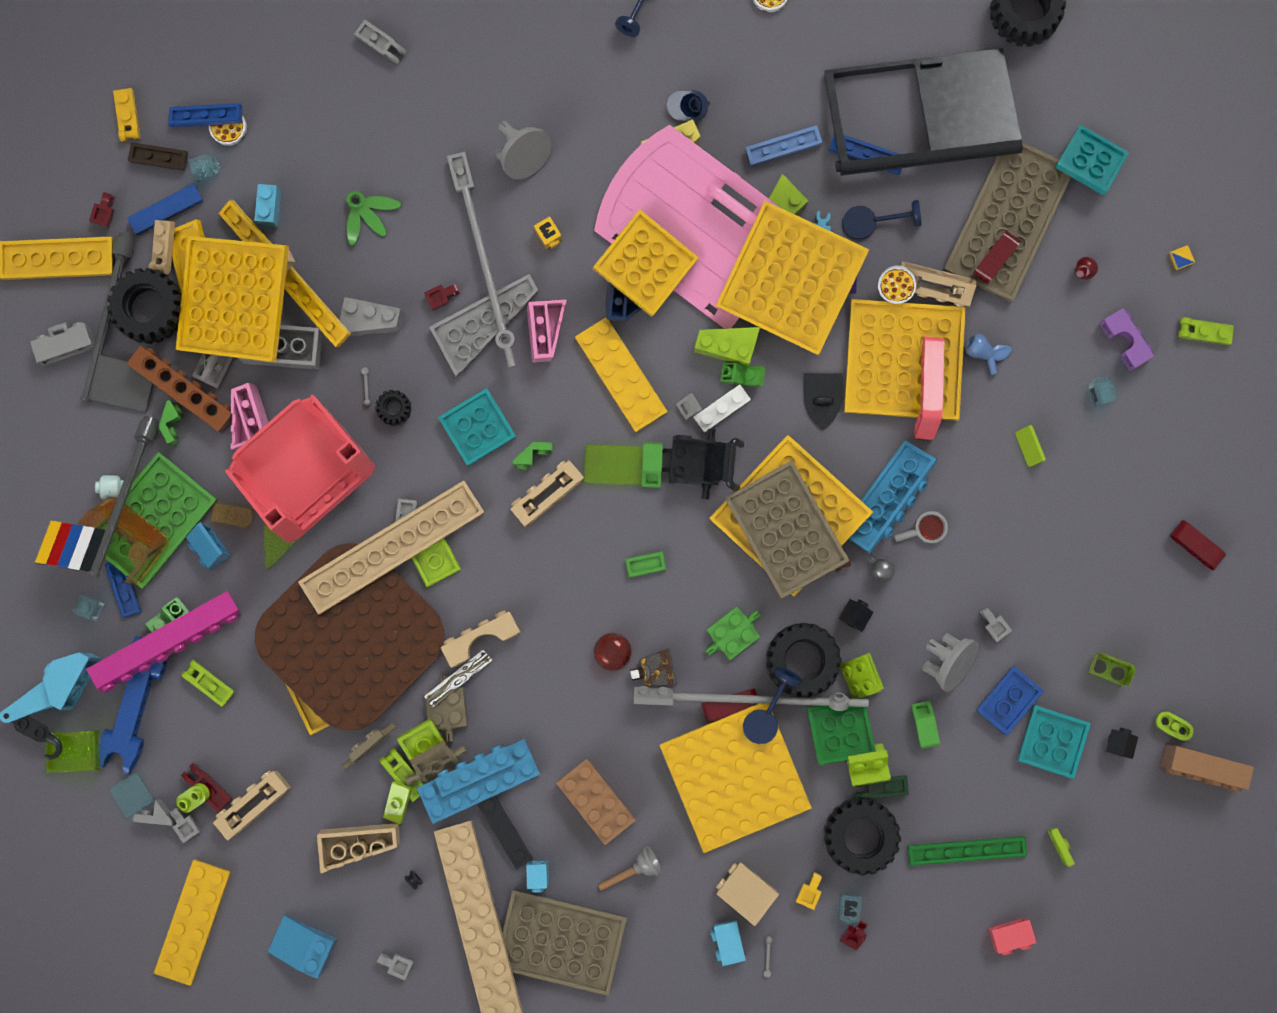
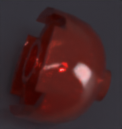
M607 633L601 636L595 643L593 650L597 664L609 671H617L624 668L629 663L632 655L629 641L623 635L617 633Z

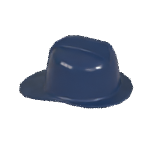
M696 90L676 91L667 100L669 114L674 119L680 121L703 119L710 105L706 96Z

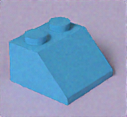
M200 522L186 537L189 541V548L194 553H198L200 556L198 560L204 568L208 567V569L213 570L231 557L210 525Z

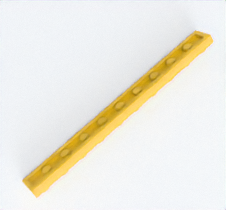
M229 200L218 213L242 241L272 244L234 200ZM291 267L286 272L284 289L335 347H340L351 333L296 270Z

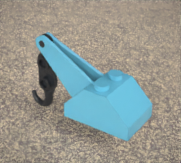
M78 652L53 660L45 667L43 681L1 711L0 720L4 723H13L16 731L37 742H47L55 745V753L52 755L46 754L44 758L49 760L57 758L62 752L61 741L52 734L46 725L29 716L52 707L59 710H73L91 678L86 669L98 663L101 658L92 653Z

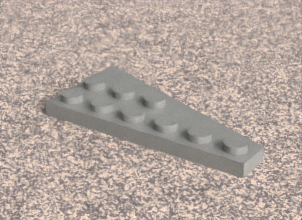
M530 274L496 291L505 326L539 292ZM490 295L429 327L456 378L499 332Z

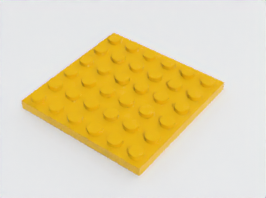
M764 200L716 306L810 352L820 355L868 255L869 249Z
M188 236L176 350L276 362L289 246Z
M851 299L844 413L917 418L921 409L922 344L924 336L944 338L942 420L958 421L960 418L966 307L914 303L894 304L886 301Z
M787 435L740 485V489L792 460L840 545L843 546L873 514V511ZM725 501L709 519L763 568L729 505ZM801 589L792 593L791 595L795 597Z
M757 703L749 708L659 744L703 853L812 809L779 727L773 740L766 744L751 742L743 732L745 717L754 710L767 711L769 704Z

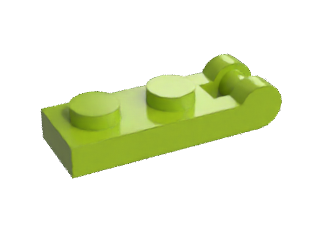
M1186 317L1180 318L1181 331L1178 333L1179 338L1223 345L1232 344L1234 325L1200 321ZM1189 326L1193 327V333L1189 332Z
M194 659L190 662V667L187 671L184 670L181 674L183 678L221 707H224L236 692ZM196 670L200 673L197 678L193 676Z
M394 747L390 750L389 755L383 756L379 761L395 781L409 786L405 778L414 774L415 771ZM396 759L398 764L393 767L391 762ZM420 780L410 785L412 787L410 799L413 802L420 797L417 788L425 784Z

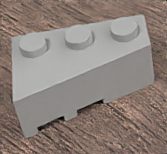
M344 297L339 320L351 333L350 336L400 331L403 312L400 308Z

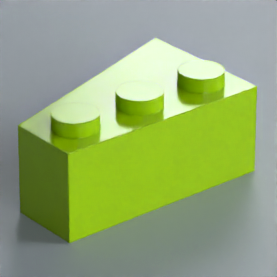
M782 174L769 199L782 209L798 215L807 207L808 200Z
M760 327L699 330L694 352L730 363L749 366Z

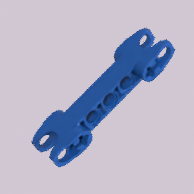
M135 636L132 643L143 637ZM167 660L161 663L156 662L151 665L149 670L142 673L138 672L133 675L131 680L127 681L113 731L105 729L98 746L97 766L106 767L111 756L117 752L124 759L123 773H132L144 746V739L136 736L153 679L162 680L167 667Z

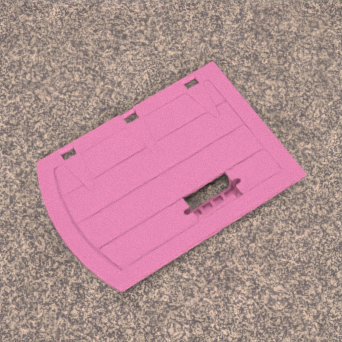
M668 125L642 143L620 167L604 195L594 231L612 244L614 242L613 237L622 232L639 209L642 210L699 257L675 287L674 291L721 327L729 329L735 325L739 317L717 307L716 304L756 221L764 200L775 206L778 205L740 178L741 176L737 173L732 172L682 133ZM727 184L757 206L755 211H750L723 191V186ZM716 199L746 222L744 226L741 227L711 204L713 200ZM709 303L718 309L715 315L706 309Z

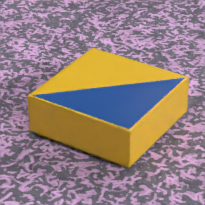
M1188 245L1169 253L1175 270L1195 263Z

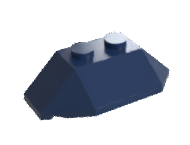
M607 282L605 303L607 320L626 322L642 310L621 291Z

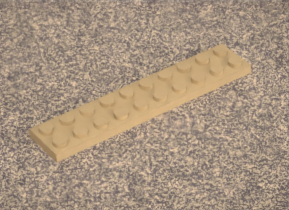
M463 480L298 581L318 615L483 515L484 511Z
M473 821L434 831L481 1013H523Z

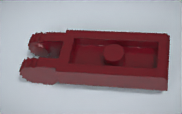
M192 763L189 767L199 778L195 781L186 772H183L181 777L190 785V788L197 783L204 784L210 793L208 800L205 802L219 813L228 805L233 797L206 772H203L196 764Z

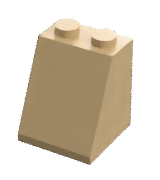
M741 861L737 864L734 862L727 871L730 873L727 878H722L716 885L718 889L716 894L751 924L756 926L779 896V893Z

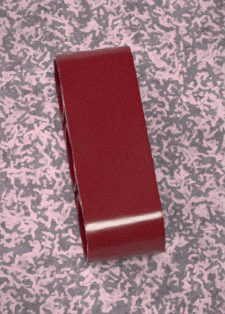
M1006 230L974 270L973 274L988 285L1021 241Z
M1181 520L1169 535L1172 540L1211 570H1215L1226 556V553L1184 520Z
M755 688L732 695L757 696ZM705 702L701 705L706 722L725 718L757 703Z

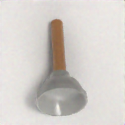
M646 846L638 855L637 862L633 864V867L601 882L598 887L603 891L636 873H643L647 876H659L661 874L660 864L651 848Z

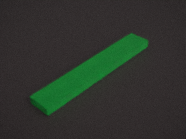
M1025 836L907 845L910 866L1027 856Z

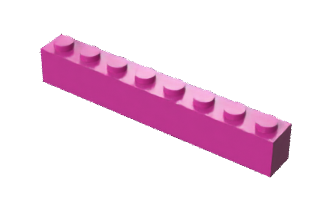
M226 591L90 666L86 670L101 693L109 692L120 682L124 683L131 680L133 675L138 672L142 673L149 670L151 665L156 662L161 663L167 660L168 656L174 652L179 653L192 642L197 643L204 638L203 636L208 633H215L226 623L231 624L235 622L241 614L230 594Z

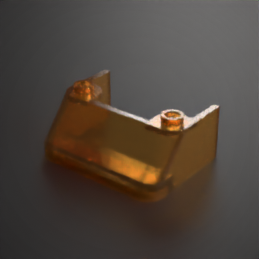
M106 498L88 510L76 525L99 528L103 522L108 524L117 498ZM125 504L115 530L134 543L129 549L128 557L136 567L125 582L137 585L168 545V537Z

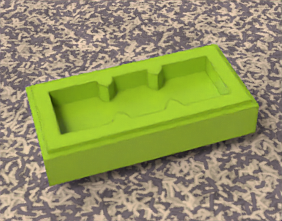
M397 781L392 782L383 818L397 824L403 823L412 787Z
M1053 826L1047 829L1063 865L1068 867L1074 865L1075 863L1069 852L1071 848L1066 838H1062L1057 827Z

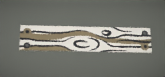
M482 650L425 695V699L432 707L436 706L490 663L492 659Z

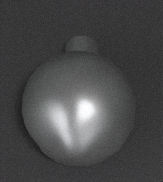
M872 554L867 557L866 560L872 565L871 572L877 580L886 582L893 578L895 570L891 561L883 558L877 560Z

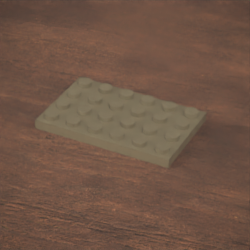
M792 460L725 497L727 504L781 599L850 562Z
M513 889L502 932L512 972L609 996L627 917Z

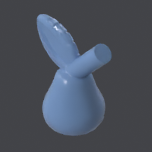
M975 334L967 341L965 351L972 358L987 360L990 375L998 373L995 361L1005 360L1011 354L1012 347L1004 344L992 347L984 335Z

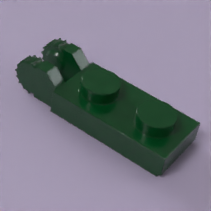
M907 775L891 776L890 781L867 784L869 792H856L853 794L854 798L869 797L870 799L909 795Z

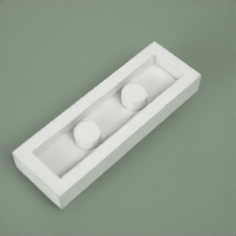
M739 384L693 418L701 430L706 433L708 429L713 428L751 401V399Z

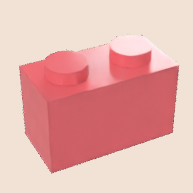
M1026 917L988 928L994 950L998 954L1001 953V955L1011 954L1017 948H1020V950L1029 949L1032 947V944L1036 943L1031 922Z

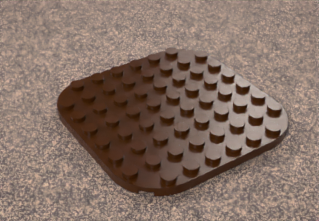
M352 543L335 546L324 553L262 614L255 630V645L262 661L325 723L336 729L349 731L365 728L375 722L434 663L441 652L440 647L443 646L444 628L437 612L395 570L388 572L318 615L298 581L359 545Z

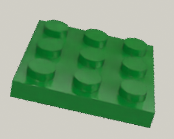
M829 706L807 707L818 766L848 761V756L876 752L867 707L848 706L844 711H836Z

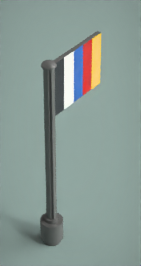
M144 416L139 422L134 436L138 443L106 530L50 521L35 560L36 564L86 572L94 578L100 576V570L145 447L153 443L159 428L156 418Z

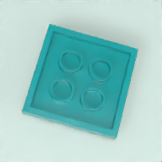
M1080 124L1055 168L1105 196L1129 152Z
M487 388L438 417L467 466L472 465L517 437Z
M1033 705L1017 761L1075 779L1091 723Z

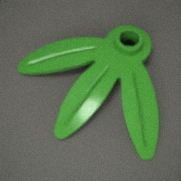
M359 191L350 192L346 198L347 205L351 208L347 221L349 244L354 246L358 239L360 216L375 233L385 237L387 232L383 223L370 208L393 210L400 208L401 202L383 196L364 197ZM353 197L359 198L358 204L352 202Z

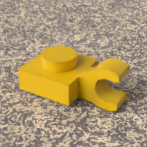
M814 872L809 885L803 883L795 901L814 910L822 893L821 890L817 889L822 876Z

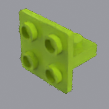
M870 652L840 664L853 699L869 696L884 689Z
M882 743L875 744L876 752L848 756L847 765L853 787L891 780L888 767L887 750H884Z

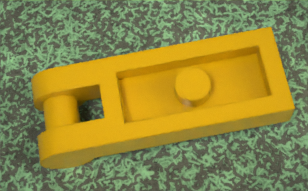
M127 88L113 91L120 141H127L129 138L134 140L140 139L134 90ZM132 127L130 131H126V128Z

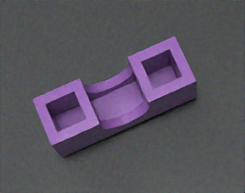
M1122 308L1099 324L1109 339L1122 335L1128 340L1129 347L1120 357L1129 371L1153 358L1154 355L1152 347L1142 338L1141 330L1133 324L1131 314Z

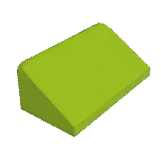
M1029 425L1016 431L1015 435L1028 467L1044 462L1046 458L1033 426Z

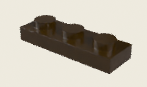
M131 142L128 161L130 163L185 171L188 152Z

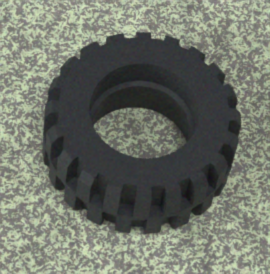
M992 0L990 19L994 20L992 23L993 28L999 30L998 35L1001 38L1005 36L1007 42L1010 44L1012 41L1016 42V46L1022 47L1023 44H1026L1027 47H1030L1035 42L1037 45L1041 44L1045 39H1049L1064 17L1066 2L1063 0H1038L1043 8L1044 16L1036 21H1026L1015 14L1011 6V0Z
M142 268L135 269V273L131 271L126 272L125 278L119 277L116 280L118 282L116 287L112 285L110 289L113 292L112 296L108 295L107 299L111 304L107 306V311L111 314L109 318L116 325L115 327L121 333L139 343L152 344L153 341L159 343L163 341V337L170 338L173 336L171 332L173 330L178 331L179 314L181 312L182 293H180L178 285L162 272L154 271L151 268H146L145 271ZM148 290L157 291L162 297L160 312L154 319L148 322H137L133 318L131 311L135 298Z
M799 623L784 628L775 635L766 653V667L770 678L779 688L782 681L776 677L775 670L778 666L787 669L785 657L788 649L795 643L808 642L819 650L822 658L821 667L814 676L806 679L801 678L802 681L798 686L786 684L783 692L796 697H811L825 692L834 684L841 670V651L835 642V638L826 629H822L815 624Z
M854 798L853 800L842 802V805L833 809L834 812L828 816L827 824L824 826V843L826 844L828 854L838 866L849 873L865 876L866 874H876L879 870L883 871L887 868V864L894 861L895 858L893 857L900 849L898 847L899 842H901L899 824L896 823L894 815L885 806L870 799ZM857 818L872 820L880 831V841L877 848L866 855L852 853L844 842L846 826Z

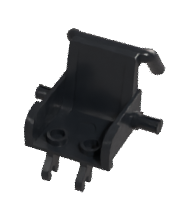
M708 429L707 440L693 439L689 435L673 436L672 449H663L662 453L671 454L670 468H662V472L669 473V484L702 485L701 499L709 500L711 487L717 486L718 483L723 481L726 482L728 488L738 491L740 485L733 482L736 446L743 448L744 441L739 438H733L729 443L716 442V429Z

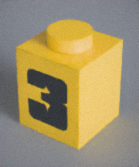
M550 216L534 225L535 232L546 249H553L561 243L562 235Z

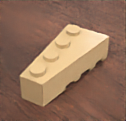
M399 824L320 830L317 834L320 874L333 868L397 848L400 844Z

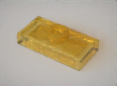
M215 502L211 521L250 528L253 510Z

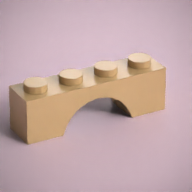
M505 610L495 615L496 619L490 622L486 619L478 624V628L474 630L469 628L461 632V637L457 639L451 637L444 641V646L440 648L450 667L454 668L470 660L472 644L483 635H495L502 641H506L520 634L521 631L510 611L506 613Z

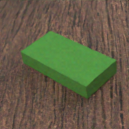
M663 551L625 559L629 578L667 570Z

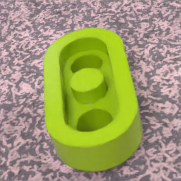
M1160 712L1155 717L1156 727L1175 739L1187 741L1193 736L1194 730L1192 725L1170 712ZM1163 718L1167 719V723L1165 725L1162 724ZM1181 727L1184 729V733L1182 735L1179 733V729Z
M202 783L195 784L177 797V807L184 813L191 812L208 800L210 796L209 790Z

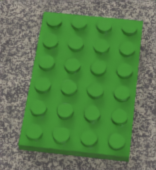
M158 452L132 483L105 559L140 588L145 589L186 540V537L194 527L201 522L216 504L218 499L163 454ZM115 504L95 528L106 530Z

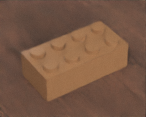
M1165 745L1160 765L1161 768L1166 769L1165 773L1182 777L1185 774L1184 778L1200 782L1204 779L1203 783L1212 786L1222 787L1223 784V789L1241 792L1242 789L1249 790L1254 769L1252 766L1173 745Z
M588 758L556 783L604 845L636 821L633 814Z

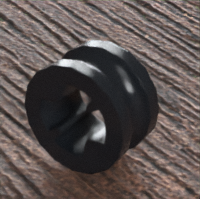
M413 870L410 871L409 876L406 875L404 877L407 883L415 890L419 884H423L422 879Z

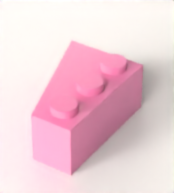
M567 300L528 303L527 315L532 363L551 362L553 359Z
M251 383L231 389V450H238L268 423L258 387Z

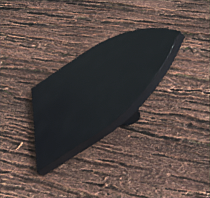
M842 373L804 374L805 407L814 423L824 430L836 418L841 407Z

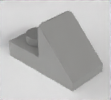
M161 799L155 800L154 812L152 810H140V813L133 815V822L169 826L177 824L171 816L170 810Z

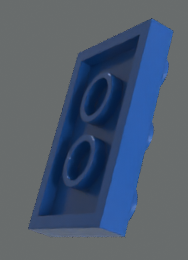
M1012 666L976 711L1007 736L1044 691L1015 666Z

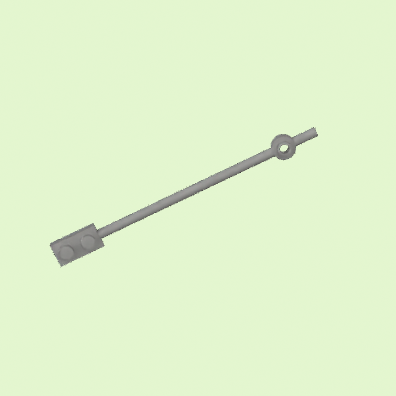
M461 152L449 155L447 159L456 193H463L499 329L495 338L496 344L500 349L504 350L508 367L514 368L516 364L511 348L515 344V338L511 331L506 330L469 191L475 189L466 153ZM504 338L509 339V342L504 344L502 343V340Z
M634 687V704L673 705V701L770 704L774 696L673 693V688ZM838 692L829 698L780 696L776 704L829 706L833 710L844 711L848 706L868 707L869 700L849 699L845 694Z

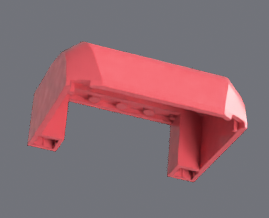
M312 394L310 398L292 401L236 450L231 458L233 461L225 472L270 530L289 543L301 538L372 475L376 465L331 412Z

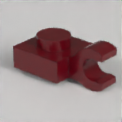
M103 192L100 205L94 203L89 219L91 223L109 228L114 214V209L110 208L114 202V196Z
M456 284L445 289L442 285H439L424 292L433 311L449 304L448 297L460 293Z
M860 921L855 928L849 925L841 935L840 941L857 951L866 939L867 935L864 930L868 924Z

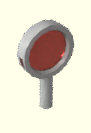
M928 511L918 517L915 522V529L896 534L894 538L896 542H900L917 536L924 543L934 544L943 540L946 536L948 524L945 517L940 513Z

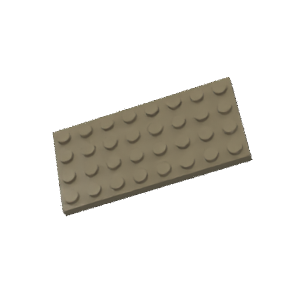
M1022 143V153L996 157L943 271L976 279L977 287L1009 302L1014 301L1071 179L1069 175L1055 168L1059 159L1025 143ZM1007 230L1018 238L1021 243L987 285L974 275L973 272Z

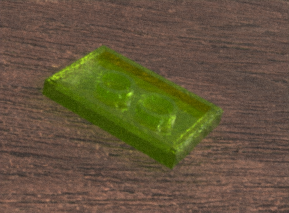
M586 444L584 483L642 485L643 447Z
M99 731L52 733L61 741L62 752L55 759H46V773L100 770ZM45 742L46 754H54L56 751L55 745Z

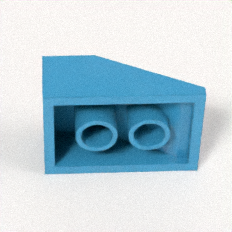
M284 915L268 952L298 971L318 979L323 973L337 938Z

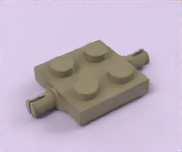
M439 676L440 683L447 679L448 676ZM464 687L457 688L434 707L426 700L427 719L431 718L437 729L445 731L446 742L454 741L453 730L458 727L468 726Z
M391 721L384 729H376L365 736L367 740L364 743H357L350 749L352 753L348 756L349 759L341 765L343 769L347 771L354 764H357V761L361 760L397 728L396 724Z
M442 741L412 758L410 762L415 769V773L405 778L409 786L418 780L425 784L438 778V773L447 769L449 772L455 770V765L459 764L458 757L467 753L465 746L463 745L453 751L445 741Z

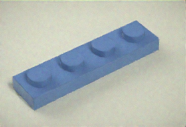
M815 125L745 147V152L750 167L820 146L823 142L818 127Z

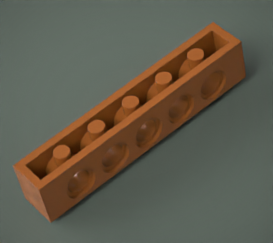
M140 345L126 364L215 430L223 433L232 421L231 407L226 403L222 405L216 401L218 397L210 391L207 394L201 390L203 386L195 380L192 382L186 379L188 375L180 369H177V371L171 368L172 363L165 358L161 360L155 356L157 352L149 346L145 349ZM155 361L156 367L153 370H149V363ZM170 372L171 379L165 382L163 376ZM186 384L185 392L179 393V386ZM201 395L202 401L199 404H194L195 396ZM212 406H216L217 413L211 416L209 409Z

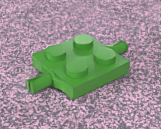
M735 606L706 629L714 643L705 650L706 653L711 656L719 649L729 660L737 656L760 638V635L753 626V622L761 617L759 612L755 610L747 617Z

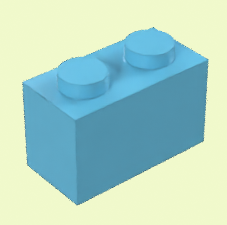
M258 184L254 221L259 227L278 228L281 190L277 185Z
M549 860L529 861L526 865L527 889H532V892H544V889L549 885Z
M736 919L713 924L714 929L710 931L713 942L717 941L719 948L715 950L717 961H722V966L746 961Z

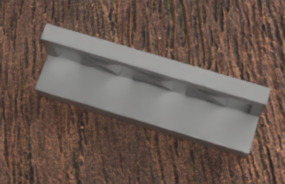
M203 353L191 377L218 389L233 357L212 354L210 356V354Z

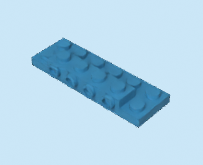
M905 440L861 500L873 511V514L848 540L871 554L880 540L883 541L885 538H890L894 532L893 527L896 522L900 523L904 519V511L907 507L911 508L915 504L917 499L915 496L919 491L923 492L928 485V482H926L928 480L927 476L938 462L937 459Z
M525 739L504 748L502 745L496 746L491 749V754L485 756L484 753L473 757L474 761L469 764L466 761L455 765V770L451 772L448 769L437 774L438 778L418 787V792L432 824L539 776L540 773Z

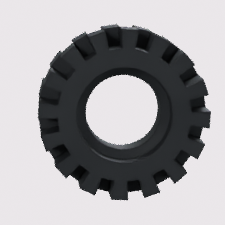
M398 390L383 392L384 394L378 397L379 400H376L377 407H375L378 417L386 424L395 426V424L401 425V422H406V418L410 417L409 413L412 410L411 403L406 395ZM390 401H398L401 405L400 411L395 415L389 414L386 410L387 404Z

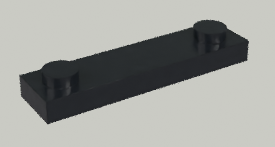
M493 796L478 803V807L515 869L533 859L532 855L497 797Z

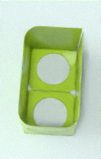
M1097 653L1093 657L1088 673L1103 679L1106 678V680L1122 686H1128L1132 682L1135 667L1130 663L1106 654ZM1096 660L1105 662L1106 670L1103 673L1099 674L1093 670ZM1114 667H1121L1124 670L1125 675L1123 679L1115 680L1112 678L1111 671Z

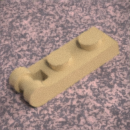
M155 220L152 260L148 268L154 271L158 270L163 274H169L171 271L175 222Z

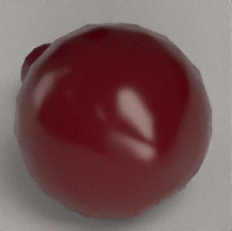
M1082 257L1078 260L1075 273L1079 278L1088 280L1097 274L1098 264L1093 258Z

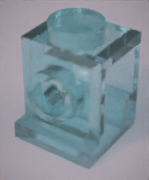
M210 153L188 159L193 178L197 182H201L202 177L210 178L214 176L220 169L218 159H214Z

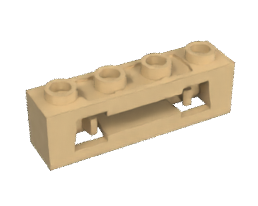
M902 261L901 266L908 268L915 275V293L923 298H928L929 296L939 302L949 301L959 307H970L976 288V279ZM919 276L922 277V280H926V281H930V282H934V283H938V284H942V285H946V286H950V287H952V285H953V289H952L953 292L950 291V289H948V288H944V287H940V286H936V285H932V284H928V283H924V282H919V283H918V281H919V278H918V277H919Z
M570 460L567 462L562 461L556 466L557 470L552 475L550 473L546 474L541 479L542 483L537 487L535 485L526 491L527 495L523 499L519 497L511 504L513 507L510 510L525 528L585 480ZM565 473V475L559 479L565 487L563 488L561 486L559 489H557L553 494H551L547 499H545L541 504H539V509L536 510L534 505L529 502L531 500L534 502L538 497H540L544 492H546L550 487H552L557 482L556 480Z
M277 770L273 772L267 771L261 777L262 781L259 784H252L246 789V795L242 798L238 796L230 803L232 807L227 811L223 809L216 815L217 819L213 824L227 841L238 835L291 789V786ZM275 790L277 791L273 796L261 801L242 819L238 814L230 819L231 815L241 811L263 791L267 796L273 794Z

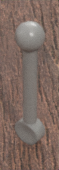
M364 367L361 370V373L364 375L365 400L363 404L368 407L371 404L368 396L367 375L369 370Z
M771 936L765 938L767 943L766 970H764L763 975L766 978L771 976V971L769 970L770 948L773 941Z

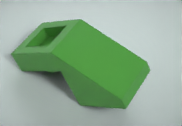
M723 363L720 382L740 384L748 387L763 386L766 368L762 366H744L739 363Z
M168 400L164 407L159 429L167 444L174 446L179 443L177 439L179 435L172 425L183 420L181 415L183 410L178 403Z
M532 442L513 459V465L517 466L519 470H529V467H533L534 452H537V455L547 456L548 453H553V443Z
M644 442L642 487L661 488L663 443Z
M176 597L162 607L161 613L148 621L145 627L152 633L185 615L189 610Z
M925 701L911 704L921 749L940 745L931 702Z

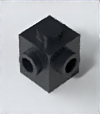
M849 599L838 619L848 626L863 632L874 612L867 608L869 605L860 599L857 602Z
M1121 727L1119 731L1112 729L1108 737L1106 752L1133 759L1138 736L1131 734L1132 730Z

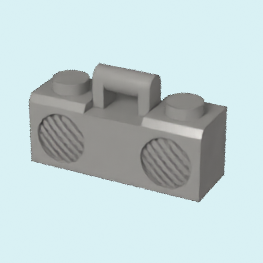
M67 322L49 327L48 332L50 336L40 335L35 338L36 340L30 341L36 362L42 366L92 350L95 346L90 326L83 322L75 323L71 328H69ZM64 331V332L61 333V334L55 335V333Z

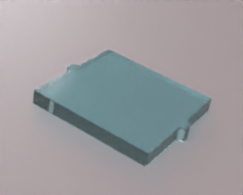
M135 772L126 779H121L120 783L109 789L126 818L143 810L144 807L155 801L138 772Z

